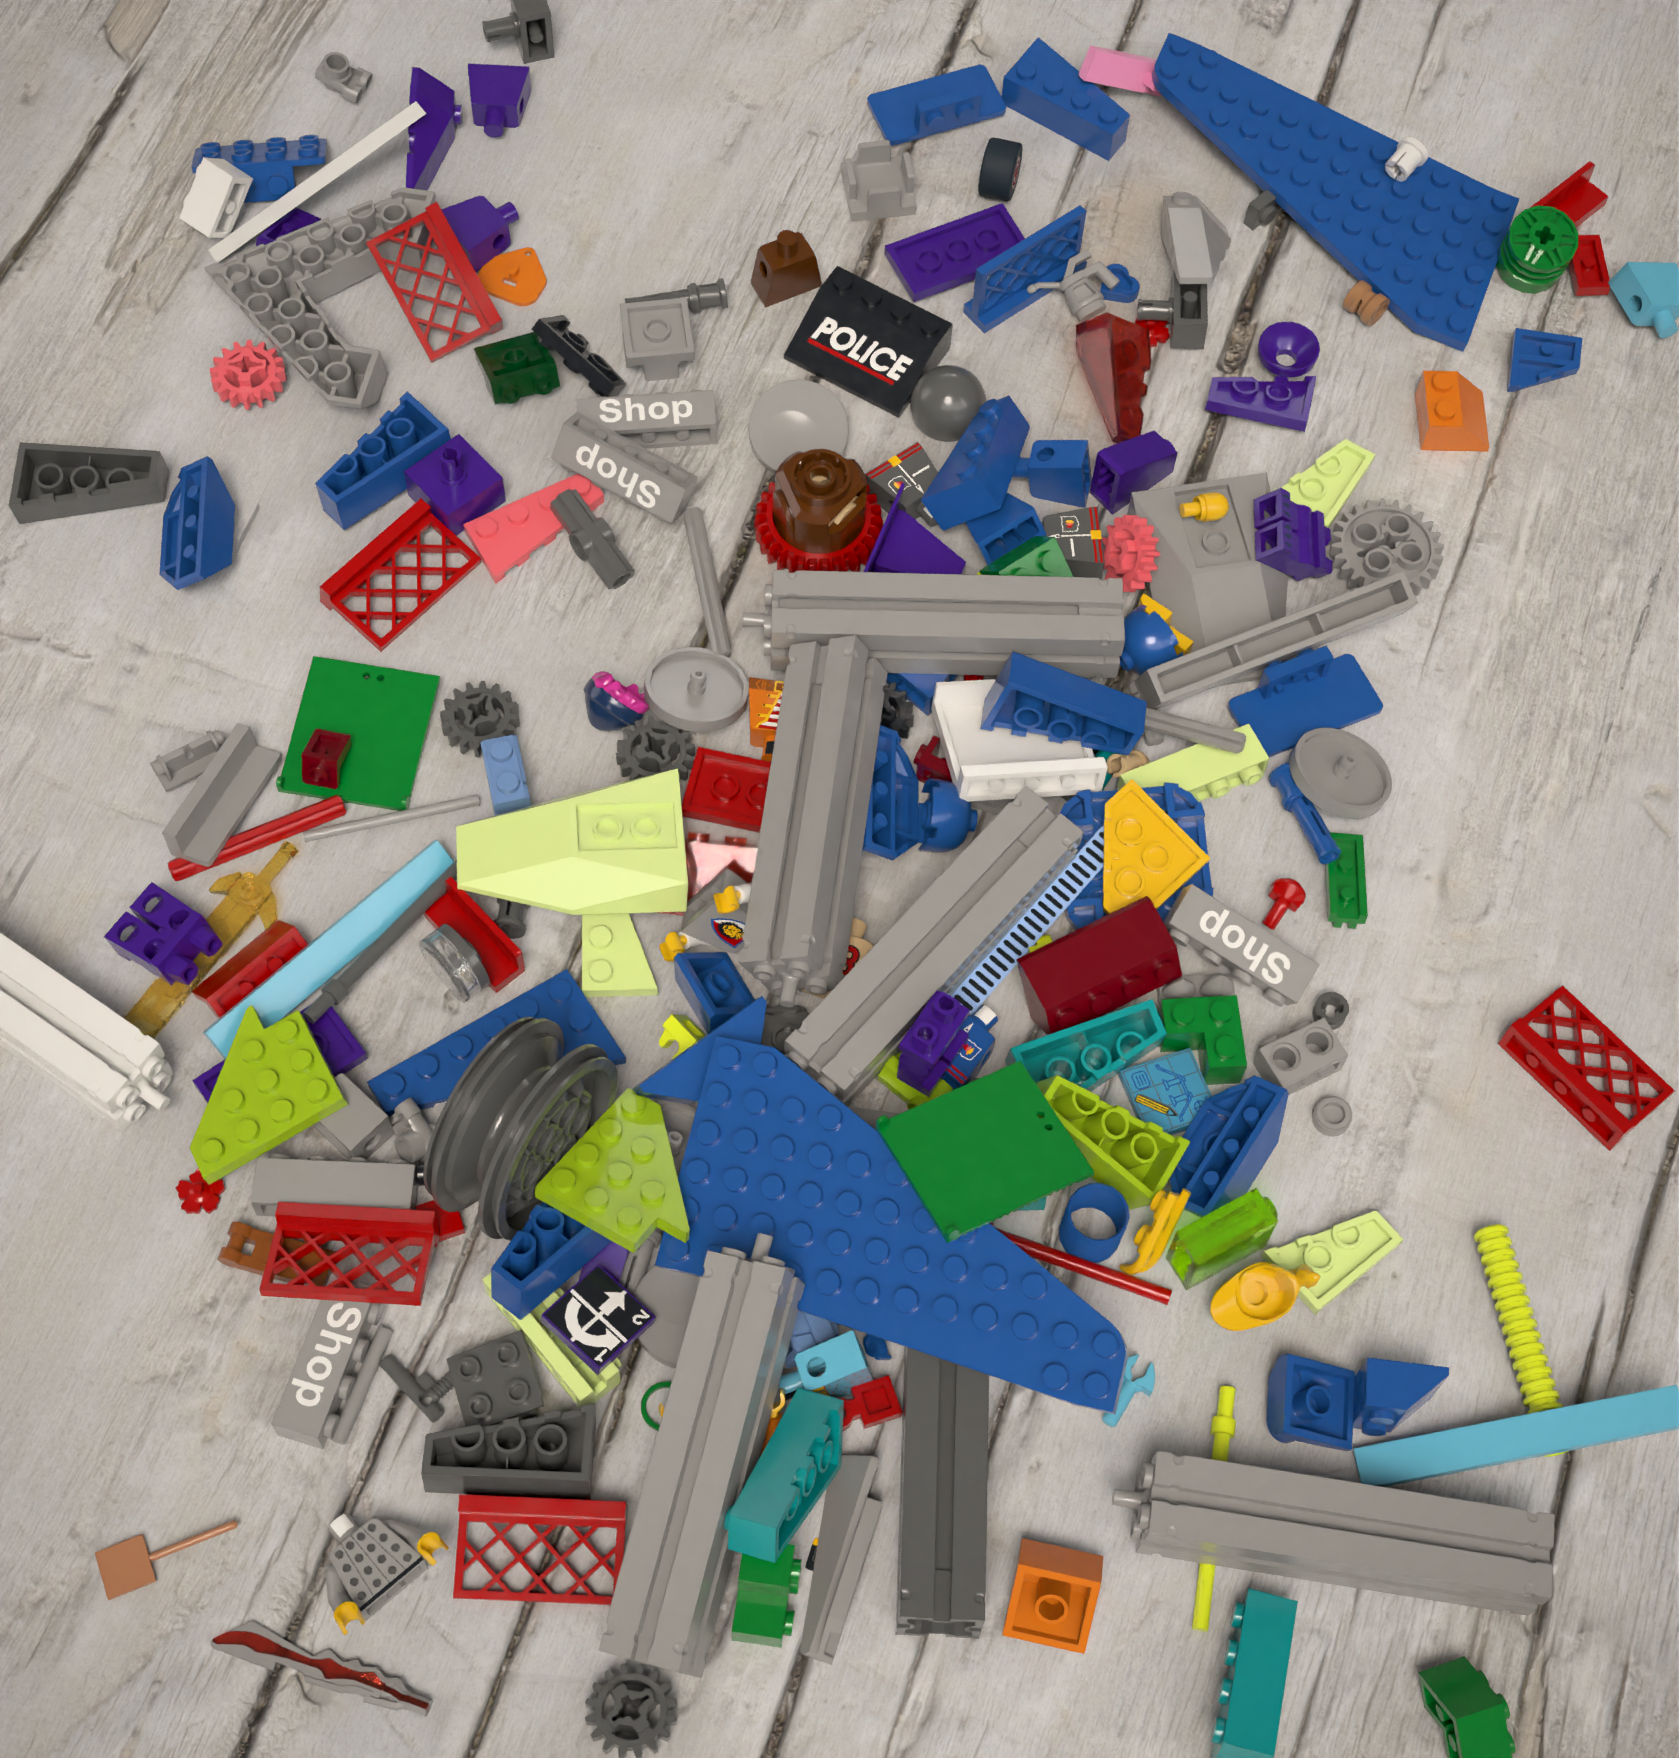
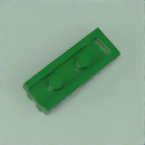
M1329 832L1340 848L1341 854H1339V858L1335 861L1325 864L1328 921L1332 922V927L1341 928L1344 922L1347 923L1348 929H1356L1357 924H1365L1368 916L1363 835Z

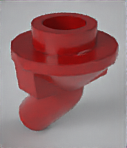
M1280 878L1272 882L1268 896L1275 902L1262 923L1275 930L1288 909L1295 912L1304 903L1306 893L1297 881L1290 878Z

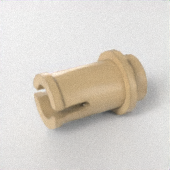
M1132 750L1129 755L1113 754L1109 756L1106 762L1107 772L1109 774L1113 773L1112 777H1120V774L1150 763L1148 757L1139 750Z

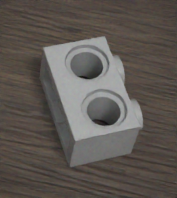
M1322 1018L1314 1023L1311 1020H1306L1295 1026L1290 1034L1282 1038L1276 1035L1266 1039L1259 1045V1050L1253 1064L1262 1079L1287 1089L1290 1095L1340 1071L1348 1054L1326 1019ZM1307 1044L1319 1046L1322 1052H1312L1307 1047ZM1274 1060H1284L1289 1064L1290 1068H1280L1275 1064Z

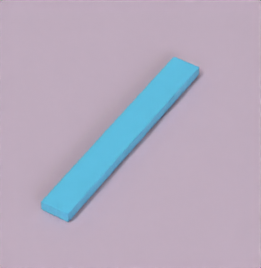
M438 840L432 841L204 1030L203 1034L221 1056L226 1059L245 1011L249 1006L252 1005L256 1009L265 1028L281 1020L373 943L454 862Z
M1677 1385L1353 1448V1453L1362 1484L1388 1487L1678 1430L1679 1390Z

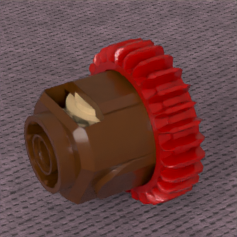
M813 449L806 452L797 451L787 457L778 467L775 474V483H769L768 492H762L761 502L757 503L754 518L755 538L757 543L760 544L761 554H767L768 564L777 562V570L788 569L790 573L796 571L848 572V570L859 572L860 564L866 566L882 530L881 506L877 504L876 494H870L865 474L854 459L844 458L840 454L827 449Z

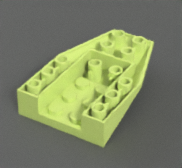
M678 769L563 796L456 826L457 889L571 915L687 911L688 876Z

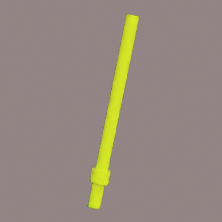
M1220 1386L1217 1415L1212 1417L1210 1434L1214 1436L1211 1459L1228 1462L1230 1439L1235 1437L1236 1420L1233 1419L1236 1389L1231 1386ZM1199 1563L1192 1620L1193 1630L1208 1632L1216 1565Z

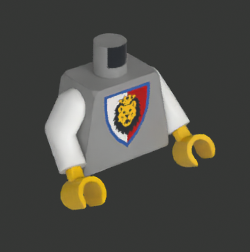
M726 868L687 902V911H684L681 932L668 933L665 937L666 942H662L659 945L664 960L674 961V957L678 953H685V949L700 944L715 946L729 953L739 952L745 945L743 935L752 882H745L732 870Z

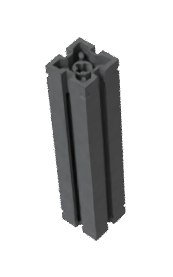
M904 1347L895 1635L929 1636V1634H946V1637L979 1639L981 1628H983L985 1623L989 1375Z

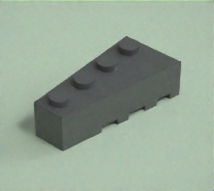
M20 442L8 506L18 523L26 524L164 502L169 470L160 451Z
M595 1403L580 1406L581 1409L561 1413L560 1410L544 1412V1416L519 1420L516 1417L502 1420V1424L481 1427L478 1424L426 1434L421 1471L425 1492L590 1500L596 1434Z

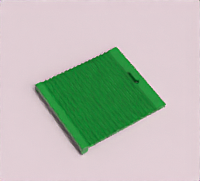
M313 656L281 776L277 777L276 787L278 792L320 799L339 795L345 803L395 811L407 810L441 680L440 676ZM316 728L351 735V748L340 767V784L337 789L305 784L302 781L301 754Z
M1021 1061L1015 1062L894 1117L888 1118L887 1115H883L876 1121V1130L947 1243L958 1239L961 1235H966L968 1232H973L976 1228L987 1225L989 1222H994L997 1218L1001 1219L1004 1215H1009L1011 1212L1022 1209L1025 1205L1029 1206L1032 1202L1044 1199L1054 1192L1057 1193L1060 1189H1065L1067 1186H1072L1074 1183H1079L1094 1175V1170Z

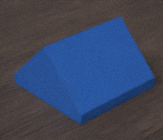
M727 952L678 953L674 957L675 981L707 1034L755 1000Z

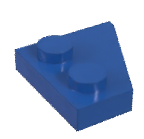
M1516 328L1512 338L1507 392H1515L1576 374L1580 368L1583 338Z

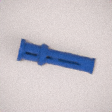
M1289 763L1282 764L1269 775L1268 780L1271 786L1277 788L1283 798L1281 803L1284 809L1293 813L1301 829L1316 852L1320 863L1329 864L1339 858V854H1341L1340 848L1335 840H1333L1313 803L1297 787L1290 774Z

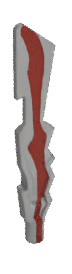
M253 1620L211 1640L212 1648L271 1671H274L276 1663L302 1672L306 1683L338 1693L361 1695L364 1697V1703L396 1711L409 1710L425 1717L428 1715L432 1705V1700L408 1691L400 1678L384 1677L377 1667L361 1666L358 1659L342 1662L330 1649L312 1656Z

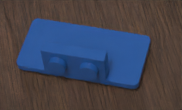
M982 64L870 94L867 98L869 109L884 139L889 140L891 146L998 117L1006 112V104L987 68Z
M304 135L299 137V140L286 141V138L273 137L267 139L266 143L238 140L233 145L220 146L218 142H208L201 144L200 148L195 149L191 165L192 172L196 173V169L201 164L203 157L224 159L253 178L243 203L274 201L280 199L296 187L293 166L318 165L326 162L327 140L319 138L318 135Z
M1327 646L1316 650H1304L1296 658L1285 662L1276 661L1271 663L1263 670L1257 689L1234 697L1228 703V710L1238 727L1249 724L1268 757L1294 748L1299 739L1308 731L1317 728L1342 729L1380 714L1383 708L1382 701L1355 657L1351 654H1344L1333 659V655Z

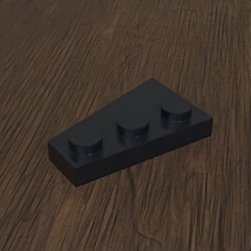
M564 315L538 319L531 330L539 336L538 341L546 349L556 351L564 358V365L576 374L581 373L590 381L588 385L595 393L600 396L609 397L618 395L626 385L624 380L603 357L596 353L590 354L586 348L589 342L582 334H575L568 330L567 327L571 322Z

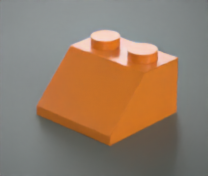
M1423 370L1415 393L1420 450L1488 452L1489 440L1483 392L1457 371Z
M1022 1538L1002 1636L1085 1654L1102 1581L1103 1556Z

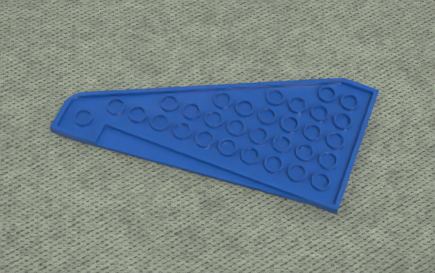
M1169 32L1152 71V80L1158 92L1263 191H1270L1276 197L1275 202L1359 281L1364 280L1370 284L1372 291L1376 294L1382 293L1389 298L1388 308L1413 332L1463 352L1468 344L1498 260L1497 251L1509 230L1519 198L1491 188L1430 157L1422 166L1416 167L1405 181H1397L1396 178L1393 179L1386 172L1385 164L1396 152L1399 142L1218 54L1214 50Z
M716 1036L678 1176L690 1228L689 1240L684 1243L664 1231L655 1266L700 1277L705 1272L703 1265L707 1251L721 1253L722 1248L727 1247L746 1253V1258L750 1259L757 1234H766L773 1237L768 1257L784 1261L785 1267L795 1270L794 1277L799 1278L805 1283L802 1298L797 1304L799 1311L1022 1386L1072 1405L1116 1414L1128 1360V1350L1123 1336L1110 1321L990 1223L947 1243L881 1136L873 1127L775 1047Z

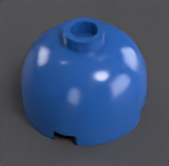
M1145 605L1138 606L1124 617L1125 643L1122 656H1119L1120 666L1125 671L1132 670L1139 676L1150 668L1183 656V652L1178 655L1176 654L1174 646L1179 642L1168 624L1155 611L1149 615L1144 612L1147 607Z
M929 778L922 789V793H929L928 798L924 803H919L918 843H922L918 849L923 852L945 853L963 844L967 838L968 831H975L978 814L977 810L971 809V802L959 798L957 788L953 782Z

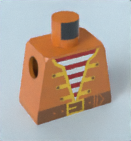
M750 677V744L754 747L763 748L762 760L771 762L784 682Z

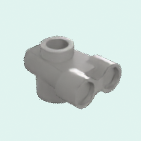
M339 52L326 54L315 72V78L323 82L327 89L339 91L342 93L343 98L355 104L359 102L364 90L370 85L373 76L372 73L360 67L357 69L350 67L348 58Z
M410 1097L394 1109L395 1113L389 1117L393 1132L398 1136L395 1138L394 1145L399 1157L410 1164H414L419 1160L425 1162L427 1148L435 1124L425 1121L421 1115L422 1111Z

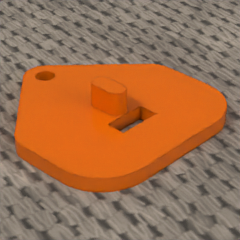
M530 247L495 256L481 268L477 275L487 294L517 306H529L535 303L547 285V279L536 252ZM507 280L509 282H512L516 284V286L514 287L512 285L504 283V281Z

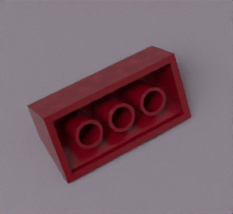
M1148 896L1016 959L1030 1017L1047 1035L1101 1017L1182 976L1177 947Z

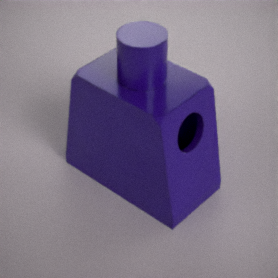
M468 63L473 123L476 126H484V133L494 138L500 137L503 134L504 127L516 128L520 126L532 89L530 68L528 66Z
M480 195L441 209L475 272L510 246L509 225L519 220V214L511 202L495 208L485 196Z

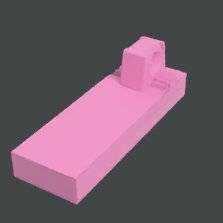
M1090 45L1078 74L1081 79L1087 82L1161 96L1152 80V71L1157 59Z

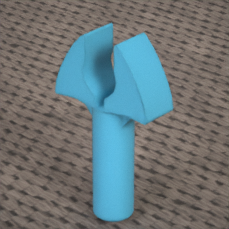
M1139 1354L1131 1356L1127 1360L1116 1414L1105 1412L1102 1417L1103 1422L1110 1427L1117 1425L1134 1394L1143 1392L1150 1397L1153 1391L1155 1371L1152 1362L1144 1377L1137 1378L1134 1382L1131 1381V1369L1137 1362Z

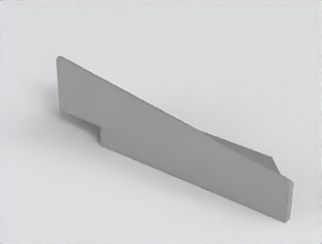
M842 1455L841 1469L826 1490L800 1652L806 1657L830 1665L833 1663L881 1514L883 1502L869 1498L879 1464V1458L874 1456Z

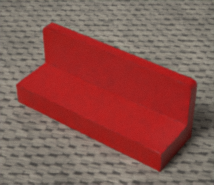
M1589 161L1531 207L1538 205L1554 207L1564 212L1577 228L1606 204L1609 196L1589 181L1595 168V164Z
M450 876L444 881L447 893L439 898L424 913V916L435 929L442 924H447L462 938L467 939L478 952L481 963L490 980L488 986L495 993H498L525 971L522 951L464 890L457 889V882Z
M277 920L193 989L192 993L197 999L205 1002L219 1019L308 944L295 926Z

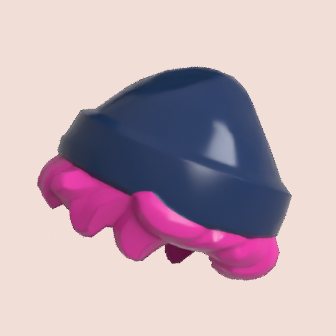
M596 672L583 689L589 722L594 728L601 731H616L630 725H635L634 722L636 720L640 721L644 713L649 710V704L645 701L644 693L639 694V687L636 684L625 687L619 681H616L609 672Z

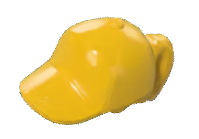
M1269 1262L1252 1264L1234 1274L1232 1278L1215 1292L1210 1303L1211 1317L1219 1326L1230 1331H1243L1272 1323L1291 1310L1297 1299L1299 1289L1304 1286L1307 1289L1314 1287L1320 1280V1275L1314 1272L1307 1264H1300L1292 1270H1286Z

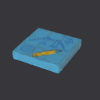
M1190 1048L1121 1070L1118 1075L1136 1118L1144 1122L1151 1121L1163 1127L1162 1131L1170 1135L1186 1131L1205 1100L1212 1097Z

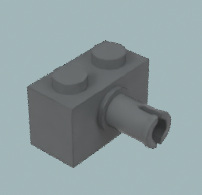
M510 0L512 12L509 13L508 17L482 21L486 42L511 36L515 37L524 64L554 58L551 11L547 0Z
M1173 269L1168 301L1138 299L1137 321H1167V324H1170V348L1204 349L1208 326L1207 284H1179Z

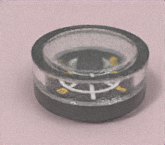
M442 924L419 941L420 950L434 974L461 1002H467L490 984L488 974L481 963V958L476 949L449 925Z

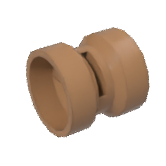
M1361 280L1353 286L1345 297L1343 308L1350 313L1360 315L1361 321L1371 327L1383 316L1389 306L1390 299L1382 293L1376 294L1372 291L1370 284Z

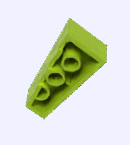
M1058 1075L1037 1082L1036 1085L1094 1170L1092 1178L1098 1183L1112 1186L1124 1196L1130 1210L1150 1205L1154 1196L1164 1189L1191 1141L1181 1136L1174 1137L1162 1131L1163 1127L1151 1121L1144 1122L1130 1115V1111L1119 1105L1112 1106L1100 1100V1096Z

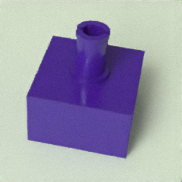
M460 434L404 471L408 496L415 503L422 498L431 507V513L456 536L464 531L463 524L490 513L506 502L503 477Z

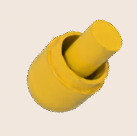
M1218 492L1199 494L1193 498L1192 502L1181 503L1179 506L1181 517L1194 516L1197 521L1202 522L1220 520L1227 514L1229 509L1227 498Z

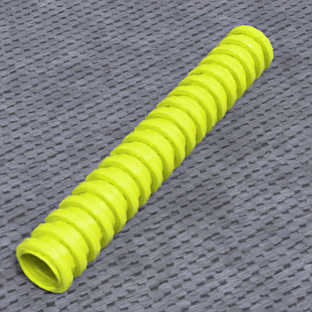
M1500 1224L1481 1228L1473 1237L1476 1242L1480 1243L1477 1246V1251L1483 1254L1480 1259L1481 1264L1486 1265L1484 1274L1490 1277L1487 1284L1489 1288L1494 1290L1491 1293V1297L1493 1300H1497L1494 1307L1497 1312L1501 1313L1498 1316V1320L1504 1324L1501 1329L1502 1333L1508 1336L1505 1343L1506 1346L1512 1349L1509 1351V1357L1515 1359L1512 1366L1515 1371L1519 1372L1516 1375V1380L1522 1383L1519 1389L1520 1393L1526 1395L1523 1403L1530 1409L1527 1411V1414L1561 1408L1563 1405L1557 1402V1399L1560 1397L1559 1392L1553 1389L1556 1386V1382L1553 1378H1550L1552 1369L1546 1366V1363L1549 1361L1548 1356L1542 1353L1545 1350V1346L1539 1342L1541 1333L1535 1330L1538 1323L1537 1320L1531 1318L1534 1310L1532 1307H1528L1530 1297L1524 1295L1527 1288L1525 1284L1520 1282L1523 1280V1275L1521 1272H1517L1520 1265L1517 1260L1513 1259L1516 1256L1515 1250L1510 1248L1513 1242L1510 1237L1506 1236L1509 1233V1229L1507 1226ZM1566 1452L1546 1455L1545 1457L1557 1456Z

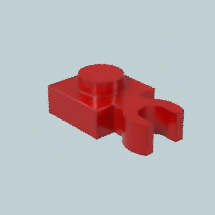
M889 1375L851 1387V1400L837 1397L844 1400L843 1412L846 1416L843 1419V1431L847 1430L853 1421L860 1419L864 1430L902 1417V1410Z

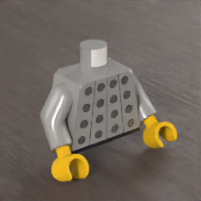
M344 1513L330 1524L328 1530L338 1541L339 1545L328 1554L332 1565L326 1572L328 1603L334 1612V1619L344 1635L348 1634L346 1626L352 1620L357 1619L361 1625L365 1624V1621L428 1569L425 1560L430 1565H435L437 1561L432 1557L433 1552L438 1548H444L446 1551L449 1549L440 1536L435 1532L427 1533L416 1526L392 1519L382 1523L379 1519L373 1517L359 1527L348 1513Z

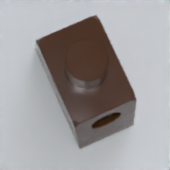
M783 230L777 235V240L762 245L757 251L751 285L765 308L822 286L816 256L804 235L800 232L795 233L791 230Z

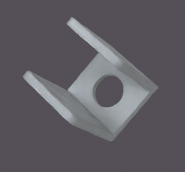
M341 1073L335 1079L348 1105L315 1123L313 1127L347 1159L352 1157L368 1159L394 1135L388 1115Z

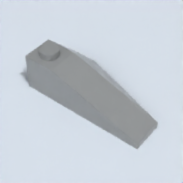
M1176 192L1172 196H1163L1160 234L1178 283L1213 284L1219 271L1220 261L1224 260L1226 249H1229L1231 243L1226 227L1197 196H1192V194L1187 192Z

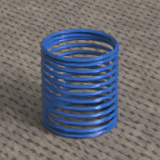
M1089 1183L1078 1188L1071 1195L1059 1226V1240L1064 1250L1071 1255L1094 1263L1110 1258L1117 1250L1130 1219L1129 1206L1124 1196L1114 1187L1103 1183ZM1081 1208H1094L1103 1211L1111 1218L1116 1228V1235L1107 1239H1092L1084 1236L1076 1229L1071 1219V1214Z

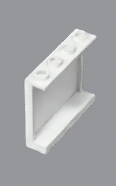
M996 679L936 682L931 709L950 775L957 788L959 798L967 802L1015 799L1016 795L1025 785L1040 797L1076 795L1077 792L1090 789L1091 792L1102 791L1108 768L1105 758L1094 757L1092 749L1082 747L1080 741L1067 740L1062 741V743L1048 741V736L1027 732L1026 737L1011 735L1012 729L995 726L993 731L980 729L984 699Z

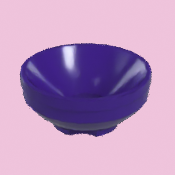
M1278 322L1270 325L1263 331L1258 343V356L1263 366L1270 372L1282 377H1298L1308 373L1318 360L1320 352L1319 341L1315 334L1307 327L1295 322ZM1283 354L1289 355L1294 359L1295 363L1291 366H1284L1278 363L1276 357Z

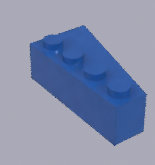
M1038 37L1004 76L1002 99L1006 106L1109 161L1126 141L1130 114L1095 84L1081 79L1078 76L1079 71Z
M408 391L399 399L400 405L393 412L388 410L379 419L380 425L370 435L365 433L357 441L358 447L350 455L344 454L315 483L323 511L343 530L406 490L404 471L451 439L449 429Z
M1009 395L999 400L990 399L979 408V412L973 418L921 498V501L943 531L1001 509L1030 429V425Z
M1012 652L984 699L980 729L993 731L994 726L1012 729L1011 735L1026 737L1027 732L1048 736V741L1062 743V741L1074 740L1080 741L1081 746L1085 748L1129 755L1144 733L1147 701Z
M542 1201L540 1205L537 1204L529 1215V1221L522 1231H518L492 1266L491 1298L522 1320L612 1241Z

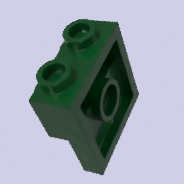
M535 332L474 348L476 361L484 375L487 390L495 405L499 403L513 404L521 397L532 394L546 395L554 388L560 387L556 363L549 350L538 341L539 336Z

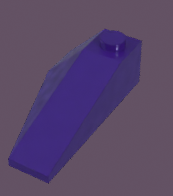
M412 67L409 104L411 105L416 101L427 114L408 126L410 152L407 153L406 188L428 191L455 140L456 125H462L463 112L462 105H456L455 91L421 68Z

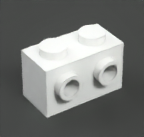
M203 157L201 164L196 169V177L191 190L184 199V207L179 218L209 238H225L231 234L253 178L224 159Z

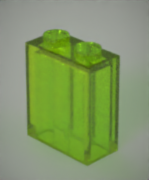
M1255 1188L1176 1231L1165 1258L1187 1291L1265 1248L1278 1223L1277 1210L1268 1197L1263 1198L1259 1190Z

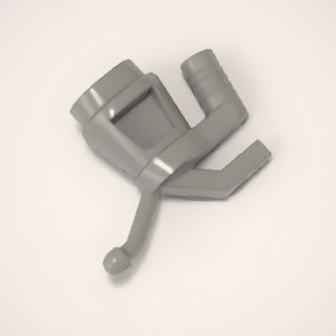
M1087 249L1069 259L1062 282H1038L1029 285L1027 292L1032 294L1039 288H1060L1062 293L1066 295L1072 314L1078 316L1081 322H1085L1106 308L1103 302V294L1089 279L1097 276L1110 290H1113L1120 283V280L1101 261L1073 274L1075 266L1091 258L1092 255Z

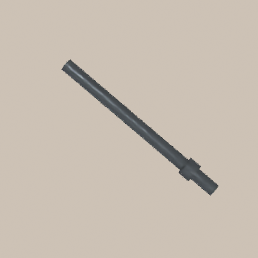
M457 859L337 979L332 978L321 989L322 994L303 1012L304 1017L310 1023L314 1024L333 1004L339 1005L349 995L348 989L446 892L444 881L451 876L457 881Z

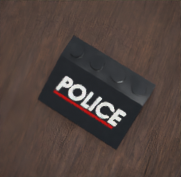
M836 266L819 288L784 353V359L899 418L910 404L911 394L917 381L926 372L937 367L950 350L953 324Z

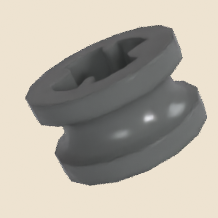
M1336 992L1323 993L1318 997L1312 1010L1314 1022L1325 1018L1332 1030L1338 1029L1343 1025L1349 1013V1004L1342 995ZM1328 1005L1336 1007L1334 1017L1325 1015L1327 1010L1322 1009H1326Z

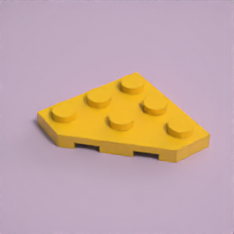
M1133 779L1105 803L1102 906L1103 911L1107 915L1145 896L1151 899L1156 910H1158L1209 862L1210 857Z

